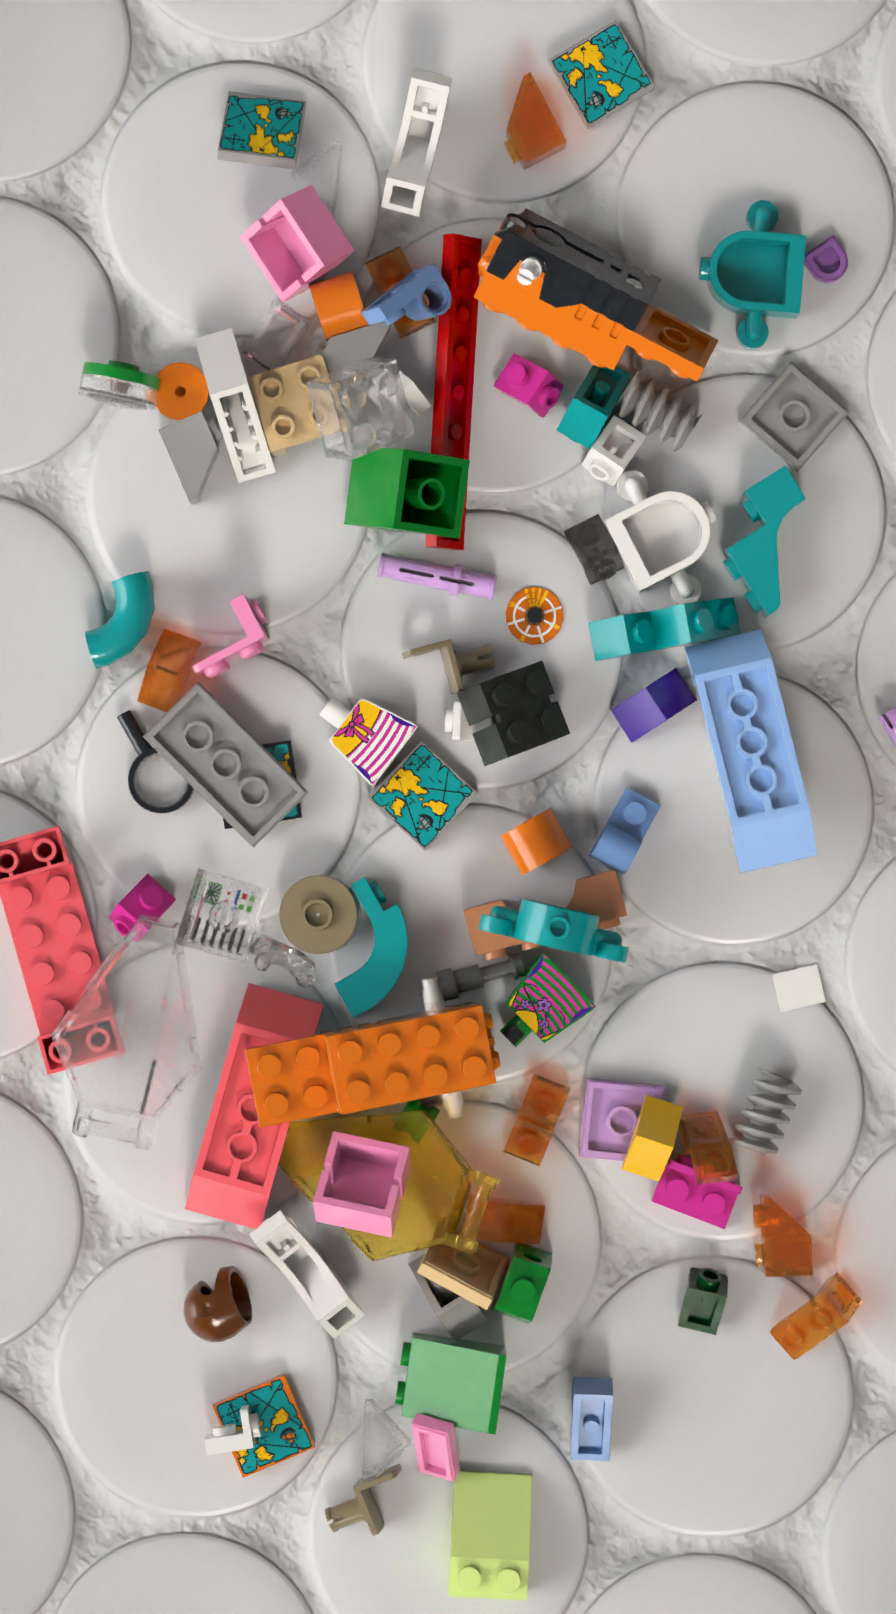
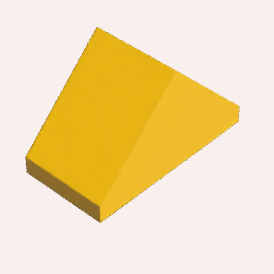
M645 1095L621 1168L622 1170L652 1180H660L674 1148L683 1106Z

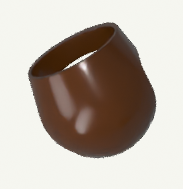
M235 1266L222 1267L218 1271L214 1291L206 1282L199 1281L188 1292L183 1309L185 1322L189 1329L199 1338L209 1342H223L235 1337L251 1323L252 1305L249 1292L241 1273Z

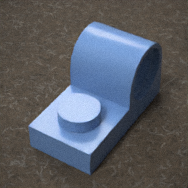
M433 263L413 270L365 308L361 314L369 325L383 321L386 325H390L404 315L414 321H422L446 313L452 302L451 292L440 271ZM424 293L427 295L429 299L428 307L426 306L423 300Z
M626 787L589 856L619 873L625 874L661 806Z
M573 1377L570 1460L609 1461L613 1408L612 1378Z

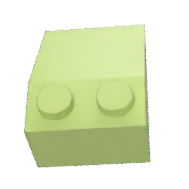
M460 1470L454 1481L448 1596L527 1600L533 1474Z

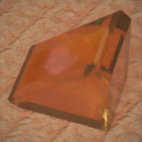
M164 628L147 664L137 702L168 712L182 696L201 642Z

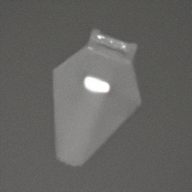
M141 914L126 937L118 941L86 985L85 989L87 991L72 1011L68 1010L51 1034L78 1101L72 1126L74 1136L86 1138L88 1135L134 1143L136 1148L150 1150L155 1136L154 1127L156 1120L202 1069L183 939L180 938L181 925L177 921ZM93 1108L104 1112L140 1119L138 1128L92 1119Z

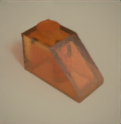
M531 72L523 76L506 130L508 140L503 142L513 163L519 161L524 170L564 150L567 142Z
M468 1193L462 1231L463 1237L501 1243L540 1244L545 1205Z

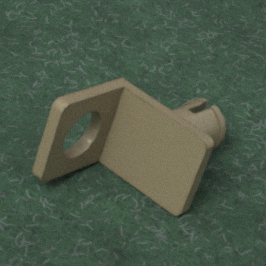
M451 639L410 649L402 653L403 659L440 650L452 695L464 690L462 675L495 667L494 657L483 660L477 659L493 653L489 644L456 653Z
M397 1464L360 1478L353 1487L356 1498L326 1508L325 1515L327 1521L333 1519V1523L329 1524L331 1530L336 1532L339 1529L364 1520L368 1524L372 1535H378L385 1524L370 1487L396 1478L402 1470L401 1465Z

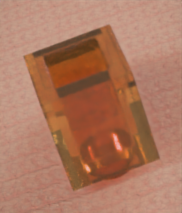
M767 1194L759 1195L760 1204L753 1205L754 1228H761V1244L754 1245L755 1266L762 1267V1273L765 1277L813 1275L811 1235Z

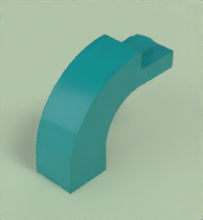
M366 877L351 884L372 922L375 932L374 949L368 961L360 969L334 983L353 1018L374 1007L391 991L402 972L408 944L406 923L399 904L397 903L384 911L381 903L387 901L376 880L369 883Z

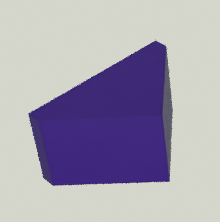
M674 668L610 711L632 743L697 701L677 668Z

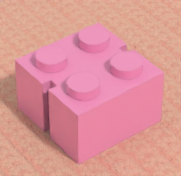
M312 185L280 199L262 216L263 218L256 221L240 236L282 302L309 290L310 284L321 281L332 269L336 268L355 251Z
M333 1131L324 1161L325 1170L321 1172L313 1200L316 1222L393 1238L401 1208L400 1198L403 1199L411 1171L410 1147Z

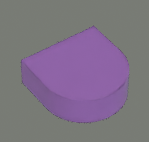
M833 235L805 254L804 265L817 281L833 283L839 280L846 272L848 257Z

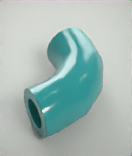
M149 571L127 575L112 582L116 598L113 616L106 624L85 632L87 646L96 669L108 666L129 655L147 634L155 610L153 583Z

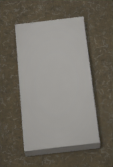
M197 682L143 736L253 848L309 793L200 682Z

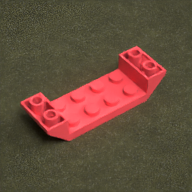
M60 826L0 842V897L40 1033L37 1039L47 1074H53L123 1054L124 1049L116 1009L74 862Z
M248 983L194 1169L185 1206L186 1210L257 1229L262 1224L290 1122L263 1128L259 1127L244 1049L315 1035L323 1003Z

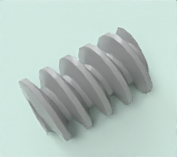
M638 370L617 404H621L619 416L624 418L633 411L632 425L636 427L644 420H647L645 433L650 435L658 428L661 429L658 441L663 443L670 437H673L672 450L676 452L683 446L703 414L694 419L695 405L690 404L684 410H680L682 397L679 395L668 402L669 389L667 387H664L658 393H654L656 380L653 378L644 385H641L643 372Z
M757 1068L766 1078L765 1080L752 1081V1084L760 1091L759 1094H747L746 1099L754 1105V1109H741L740 1113L749 1120L748 1124L736 1123L735 1128L743 1134V1137L730 1138L729 1141L763 1155L765 1153L777 1154L779 1148L771 1139H783L785 1134L776 1125L789 1124L791 1119L782 1110H794L796 1104L788 1095H800L802 1090L788 1078L762 1068Z

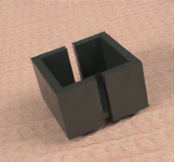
M543 661L486 680L457 693L469 726L493 716L496 718V724L472 733L484 766L570 734L558 701L551 703L549 698L555 692Z

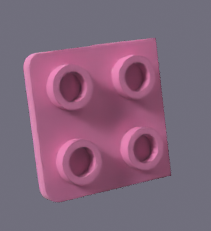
M243 594L229 601L247 637L193 665L192 668L196 674L200 676L206 674L207 677L213 678L231 668L228 661L238 656L247 660L265 650L263 643L270 639L262 625L269 621L256 599L249 601Z

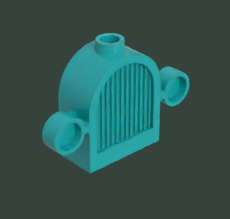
M766 200L753 203L747 212L746 222L752 231H739L727 236L718 244L711 257H701L699 267V280L707 281L709 291L718 304L731 312L747 314V318L737 328L736 337L739 344L748 350L760 348L768 338L769 330L767 324L762 320L763 316L796 319L800 314L806 235L770 232L777 224L779 214L775 205Z
M525 898L520 899L518 910L494 906L490 911V915H481L478 928L482 931L509 936L547 947L592 955L626 963L629 947L622 946V937L619 933L597 928L600 916Z

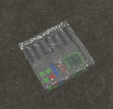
M198 868L175 943L246 964L269 889Z

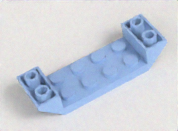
M761 629L684 647L693 686L696 685L732 829L731 839L740 874L817 856L810 807L773 660Z

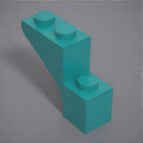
M783 466L744 491L742 495L746 501L742 502L741 505L753 523L759 520L762 527L724 551L727 559L722 561L732 579L736 581L740 578L747 588L748 592L743 595L755 614L761 611L764 617L775 612L780 606L777 553L778 528L786 514L806 499L786 466Z
M734 597L684 603L648 612L623 614L588 622L595 661L708 642L740 634Z

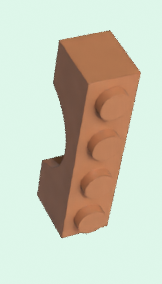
M616 870L576 879L572 899L566 908L600 916L597 927L600 929L621 925L619 918L627 916ZM502 900L463 909L475 956L483 954L485 961L506 956V948L521 944L523 951L543 946L478 929L482 914L490 915V911L494 906L506 907Z

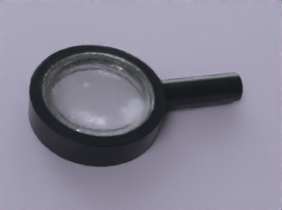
M130 710L117 716L116 718L138 754V757L131 765L128 775V786L134 800L144 809L154 813H170L183 807L191 798L194 788L143 738L144 733Z

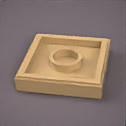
M440 1222L417 1273L487 1310L494 1298L509 1259Z

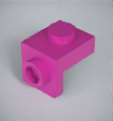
M513 353L493 385L499 392L529 407L542 418L555 406L563 389V384L549 371Z
M147 873L118 903L109 919L114 923L116 930L121 935L131 938L134 942L138 943L147 931L173 905L176 898Z

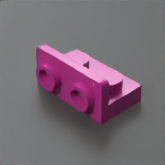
M680 1153L677 1159L669 1157L651 1201L725 1229L737 1196L741 1194L743 1189L741 1184L735 1182L737 1175L716 1167L713 1174L699 1169L700 1161Z

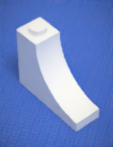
M229 328L195 338L209 394L238 483L275 473V467L233 329Z

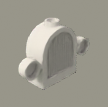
M636 470L624 472L617 481L616 490L622 500L633 503L634 506L604 520L603 526L637 592L639 593L671 577L672 583L669 588L671 599L677 605L696 602L701 595V584L697 578L688 575L685 569L701 557L708 545L710 524L717 521L707 500L699 504L689 495L674 491L658 493L648 498L646 495L648 490L646 477Z

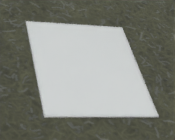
M817 964L772 974L780 1012L826 1002Z

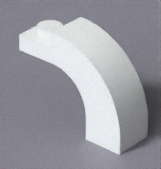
M414 68L396 149L386 179L381 204L382 208L419 217L444 124L452 77Z
M281 1210L271 1218L266 1219L257 1229L249 1234L256 1246L290 1281L317 1322L334 1339L365 1316L355 1298L317 1247L293 1219L288 1218Z

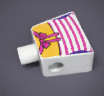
M333 696L320 713L321 717L337 728L329 742L373 787L418 728L412 722L362 697L351 710Z

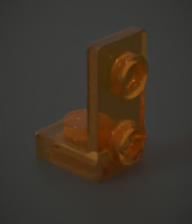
M836 1272L826 1279L811 1300L773 1326L770 1334L789 1356L796 1360L847 1324L863 1301L839 1273Z

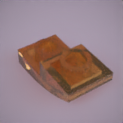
M400 246L365 262L380 297L412 272ZM423 296V300H424L426 306L428 307V304H427V302H426V300H425V298H424V296ZM404 315L395 321L393 325L400 339L436 322L434 317L422 321H414Z
M534 1074L503 1152L540 1166L569 1095L570 1088Z
M718 1112L681 1115L679 1125L685 1153L691 1154L697 1185L735 1181L738 1177L737 1167L725 1127Z

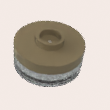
M326 875L309 876L297 881L285 893L279 911L280 924L287 939L300 950L312 954L331 953L345 947L356 935L361 922V906L355 892L344 881Z

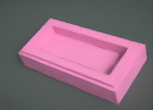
M417 1413L412 1422V1430L419 1471L455 1481L460 1472L454 1424Z

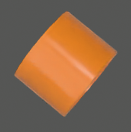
M352 271L309 285L326 341H329L331 337L369 326L361 314L364 307Z
M552 808L541 812L500 836L522 875L573 847Z

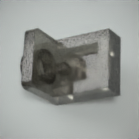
M599 514L564 531L565 537L580 562L589 584H594L600 580H607L624 568L619 550Z

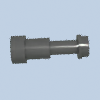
M509 953V960L480 968L477 964L452 971L451 968L436 971L443 999L449 1001L459 998L458 994L484 987V983L510 975H513L514 980H518V977L525 976L520 953L513 955Z

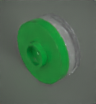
M109 360L108 365L85 362L78 394L113 407L130 410H155L161 379L139 372L140 367L130 363Z

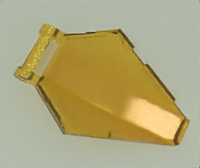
M427 1111L290 1122L278 1166L292 1178L291 1182L312 1203L321 1172L325 1170L324 1161L333 1131L410 1147L411 1171L403 1199L400 1198L401 1208L393 1238L341 1227L352 1238L351 1241L371 1261H379L443 1244L475 1254L479 1243L475 1239L492 1189L496 1190L500 1178L471 1168ZM472 1182L477 1184L461 1234L458 1235L454 1232L459 1225Z

